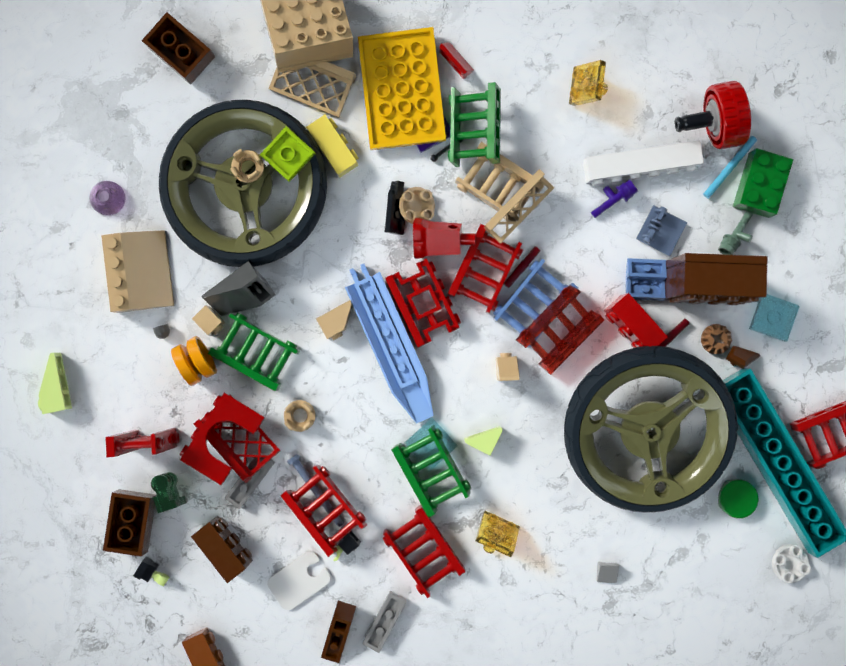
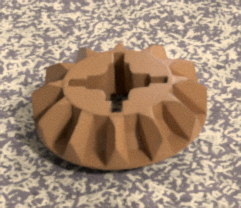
M720 324L706 327L701 335L703 348L711 354L724 353L730 348L733 341L731 339V332L726 326ZM721 334L719 339L722 343L714 344L715 339L711 335L718 336Z

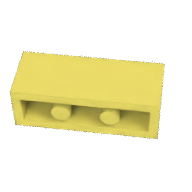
M323 115L306 127L339 178L358 166L356 160L359 158L353 149H348L346 146L348 141L342 133L340 135L335 130L337 125L332 118L328 119L326 115Z

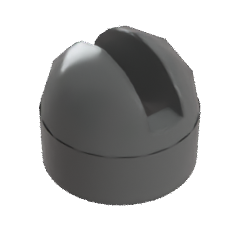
M168 324L153 328L157 338L165 339L169 336L170 329Z

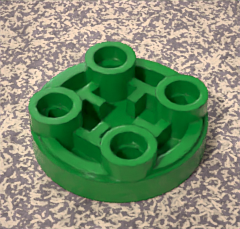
M727 480L719 491L718 505L731 517H748L758 506V493L755 487L745 480Z

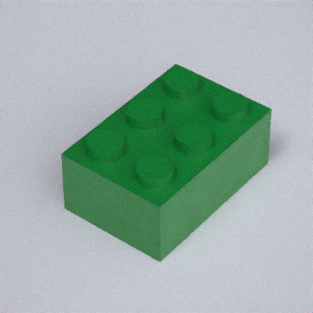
M758 148L751 151L746 160L733 207L744 211H751L754 214L767 218L777 215L794 159Z

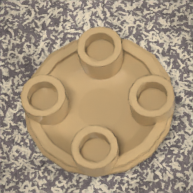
M421 187L407 189L399 201V209L403 218L413 224L415 218L431 220L434 217L435 211L432 192Z

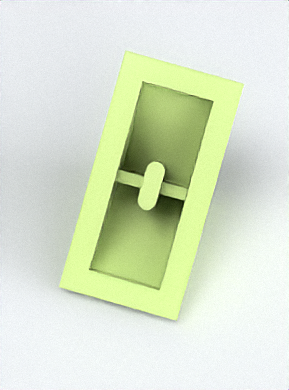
M499 426L464 438L465 443L491 455L502 433V428Z

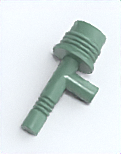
M751 211L745 212L732 235L725 234L723 236V240L718 248L721 254L733 255L738 247L741 246L739 239L751 242L753 236L743 232L753 216Z

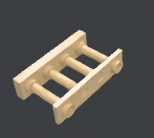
M481 142L477 149H485L487 145ZM500 154V164H494L495 168L481 189L478 190L470 185L483 163L488 161L485 156L478 157L464 180L457 177L455 183L459 190L464 193L468 191L496 211L503 207V202L517 182L521 181L525 184L533 176ZM506 171L510 174V179L494 201L486 193L500 172ZM541 181L535 185V192L540 193L544 187ZM530 197L522 199V208ZM510 211L508 213V222L517 221L519 219V211Z

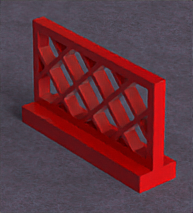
M198 419L193 424L200 430L204 423L202 419ZM221 423L210 431L207 440L245 483L250 481L255 473L281 451L260 427L257 430L260 433L259 441H249V432L247 431L246 440L237 441L235 440L236 430L244 429L236 427L235 424H233V427H227ZM222 429L233 430L232 440H223ZM235 443L245 444L244 454H236L234 452ZM248 444H259L258 455H247ZM262 444L271 445L274 451L269 455H261ZM247 457L258 458L257 466L252 470L246 466Z

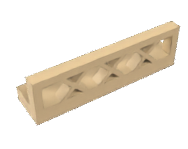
M540 169L484 226V229L500 244L555 188L544 178L545 174ZM539 181L548 188L543 194H535V185ZM524 197L533 198V205L531 207L522 208V199ZM510 211H519V219L517 221L508 222V213ZM506 216V222H501ZM506 224V233L502 237L493 231L497 225ZM508 224H514L510 229H508Z

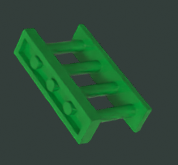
M496 82L488 83V90L484 93L461 95L455 87H451V95H449L451 125L448 160L455 167H460V159L485 156L492 164H500L501 88ZM484 100L488 102V109H485V111L461 114V103ZM487 120V128L485 130L460 132L461 121ZM487 139L485 149L460 151V140Z
M238 312L236 315L230 313L228 317L235 320L221 346H218V348L211 347L208 354L273 391H278L282 385L278 382V376L292 352L299 354L300 350L296 349L298 345L289 340L286 343L247 322V317ZM243 324L252 330L238 355L232 357L228 355V348ZM259 333L268 338V341L255 364H252L250 367L244 363L246 361L244 358ZM277 343L285 349L272 373L266 376L261 373V367L272 347Z
M434 425L428 429L430 435L407 447L399 443L391 449L428 518L435 515L438 510V504L461 492L465 499L471 494L470 483L467 479H463L442 440V432L439 428L436 429ZM433 441L435 442L439 452L416 464L411 462L409 456L412 452ZM442 458L445 460L448 466L447 470L426 481L421 480L418 474L420 470ZM453 475L458 486L435 498L430 496L427 491L429 487Z

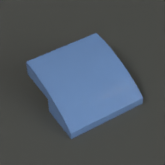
M628 258L626 266V293H629L635 300L664 301L666 298L665 279L667 278L666 260Z

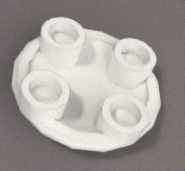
M787 544L781 546L773 555V571L779 579L786 583L798 582L811 572L808 555L800 546Z

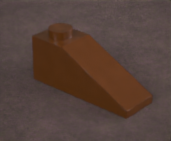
M338 600L321 658L336 663L340 662L356 610L355 605Z

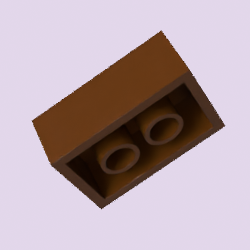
M168 12L141 40L148 49L190 85L215 58L213 52Z
M121 489L111 493L103 551L140 557L148 552L157 495Z
M216 516L194 533L191 538L225 582L229 583L253 561L251 558L252 554L247 548L241 546L239 537L235 533L230 532L225 519Z

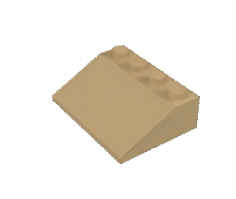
M164 230L101 235L110 312L122 313L174 306Z

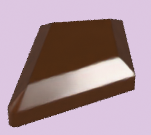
M733 346L726 360L730 361L732 366H739L744 369L757 360L760 354Z

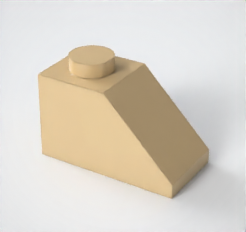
M350 300L316 318L327 339L332 338L334 341L343 336L342 332L346 330L353 306Z
M500 353V357H496L498 381L520 380L517 356L512 357V353Z

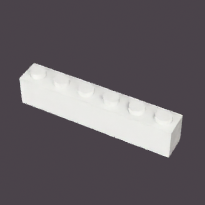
M700 140L586 157L583 161L586 184L592 183L593 186L604 184L603 181L611 180V183L623 181L622 178L630 177V180L640 179L641 175L655 177L659 176L661 172L675 174L681 169H686L687 172L695 171L704 163Z

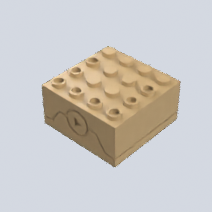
M260 0L278 73L313 66L325 61L332 62L353 57V36L343 0Z

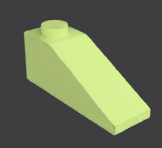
M50 353L38 400V407L42 414L72 409L61 353Z

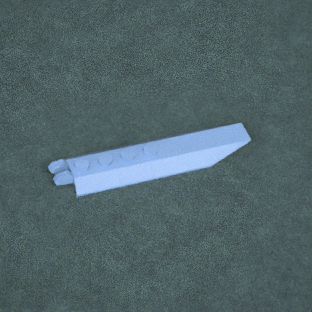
M363 263L360 266L366 279L359 281L356 271L352 268L350 273L355 283L345 287L391 393L417 424L434 416L427 376L381 273L378 272L370 276Z

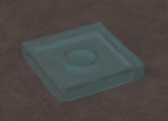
M767 294L765 298L759 299L749 329L787 342L800 306Z
M433 417L404 442L406 446H409L430 435L428 429L434 425L436 429L439 428L442 432V440L449 453L458 447ZM433 441L412 453L422 461L439 452V449ZM443 458L427 466L428 471L430 472Z

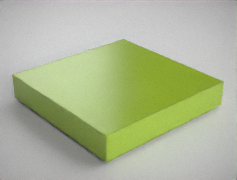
M286 126L263 150L260 156L290 182L316 153Z

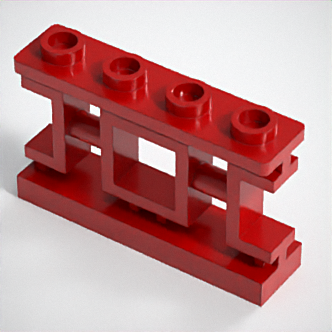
M427 258L416 263L420 272L403 280L399 272L385 277L418 348L432 341L428 332L445 325L450 333L459 329L458 324L461 323L457 313L453 314L450 308L453 304L449 296H444L442 289H445L441 279H436L434 272H436V268L433 262H428ZM423 267H426L435 285V291H433L431 284L421 288L417 279L425 275ZM395 280H399L401 286L409 282L411 283L415 292L406 296L409 301L408 304H405ZM429 290L436 307L419 315L412 298ZM440 301L443 302L453 323L451 326L447 319L438 323L433 314L442 309ZM412 314H415L417 320L427 317L431 327L423 330L426 338L422 339L411 316Z

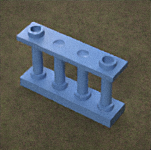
M541 259L539 262L536 260L529 268L531 272L504 306L499 305L493 312L495 315L493 320L497 321L500 317L523 335L525 339L523 344L528 348L533 345L579 288L574 283H571L569 286L563 285L541 266L545 262L544 259ZM535 273H538L559 290L561 296L557 301L550 299L529 282ZM524 287L547 305L549 310L545 315H540L518 297V294ZM512 302L535 320L537 325L533 330L525 328L505 311Z

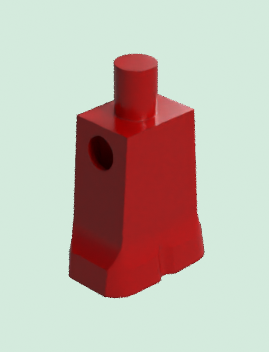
M415 218L413 222L415 259L434 255H460L462 245H476V234L462 233V224L434 222L422 218Z

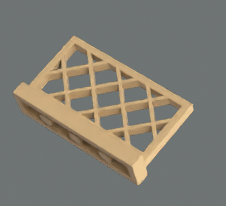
M325 61L307 67L310 69L312 76L302 80L299 70L303 68L290 70L286 73L282 72L283 74L279 75L280 73H278L276 67L269 90L338 118L340 117L351 86L356 79L354 72ZM297 72L300 81L290 85L287 75ZM323 74L327 75L330 83L320 87L316 77ZM284 77L288 87L281 90L275 88L277 80ZM314 79L318 88L308 92L304 83ZM340 81L346 83L345 91L337 94L333 84ZM302 84L306 94L299 97L295 96L292 88ZM332 86L335 95L325 100L322 89ZM319 91L323 101L317 104L312 103L309 95ZM337 98L339 103L337 112L330 110L327 102Z

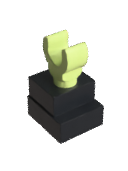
M352 531L339 541L336 546L338 549L336 552L337 556L333 561H337L343 551L348 555L360 545L361 541Z
M147 556L133 575V577L139 580L143 579L146 582L153 578L161 586H164L169 579L168 575L156 571L159 564Z

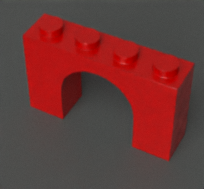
M226 393L222 396H217L213 403L214 409L211 413L207 412L202 419L204 424L200 430L196 428L191 436L192 442L189 446L185 445L179 454L182 456L180 461L221 486L232 468L213 457L208 451L207 437L210 431L221 423H233L250 434L255 435L265 417Z

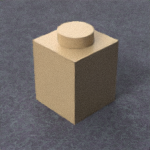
M207 305L192 318L209 336L213 334L215 336L224 329L222 326L226 323Z

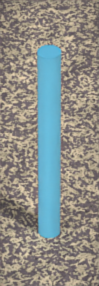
M754 136L748 139L703 193L704 197L709 199L757 142Z

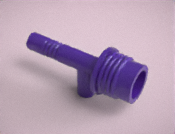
M628 180L620 186H616L615 188L618 191L616 194L609 185L606 186L603 191L609 199L590 212L594 218L598 217L622 198L627 203L638 192L632 181Z

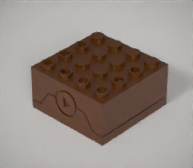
M684 253L666 261L665 299H669V303L689 301V304L708 302L710 305H719L726 302L727 305L759 302V298L767 296L768 256Z

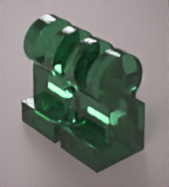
M172 472L157 475L151 481V487L157 495L153 499L158 514L187 503L185 495L179 496L176 486L178 479Z

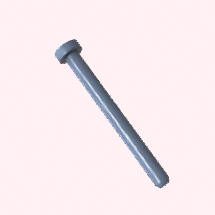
M297 453L287 463L295 467L306 483L311 479V476L298 460L300 456ZM317 485L310 489L316 498L323 494ZM328 500L322 504L328 514L334 510ZM340 516L333 520L338 527L343 525V520Z

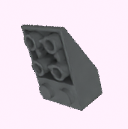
M248 261L201 297L221 316L260 307L276 294L265 278Z

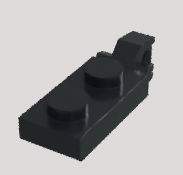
M402 181L391 182L387 199L385 233L404 234L405 219L399 209V201L404 192V182Z

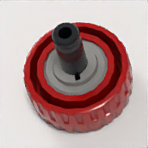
M737 81L722 82L709 86L704 96V112L676 117L674 120L677 132L706 127L708 137L712 145L717 149L744 145L748 141L751 132L749 100L744 87Z

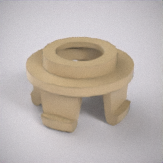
M242 149L233 154L234 158L230 169L239 181L252 183L262 176L264 162L259 154L251 150L242 151ZM245 161H253L255 163L256 169L252 174L243 173L242 164Z
M304 400L291 402L284 411V424L286 427L297 432L308 430L314 424L316 417L313 406ZM304 409L307 413V419L301 423L295 421L293 417L295 410Z

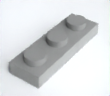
M254 458L248 465L250 470L257 466L258 458ZM271 459L247 483L239 477L225 496V499L240 510L275 462Z
M390 591L362 644L380 653L407 600Z

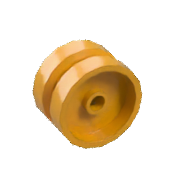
M198 336L187 340L186 346L180 344L171 349L172 358L178 371L190 386L201 382L202 375L208 378L217 373L216 364L212 356L208 354L209 350Z

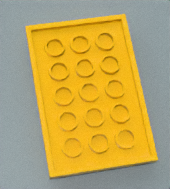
M428 27L358 36L370 150L445 142L446 134L434 28Z

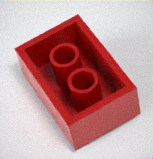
M629 293L620 295L604 310L607 320L612 324L615 323L619 327L618 332L624 338L628 337L632 342V348L658 346L668 337Z

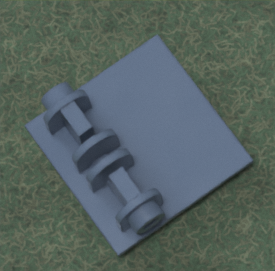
M653 205L636 239L670 256L687 222L668 213L665 207L661 206L658 208Z

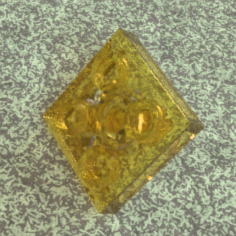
M598 60L573 68L569 98L570 105L576 106L600 101L602 96L606 94L608 89L605 88H608V85L603 83L606 67L605 61Z
M484 511L475 541L483 544V548L487 553L492 554L496 550L512 557L520 526Z

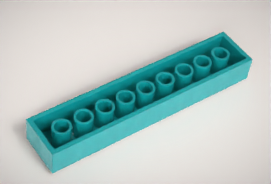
M744 368L722 380L728 388V392H730L735 405L738 421L737 434L807 552L819 558L846 542V528L753 371L749 368Z

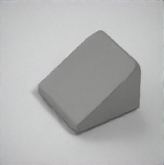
M598 562L597 582L616 583L619 565L617 563Z

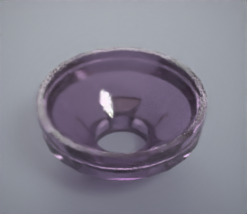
M112 181L97 183L92 188L89 196L93 209L106 216L117 214L123 208L126 200L122 187ZM102 191L109 193V199L105 202H101L99 199V194Z

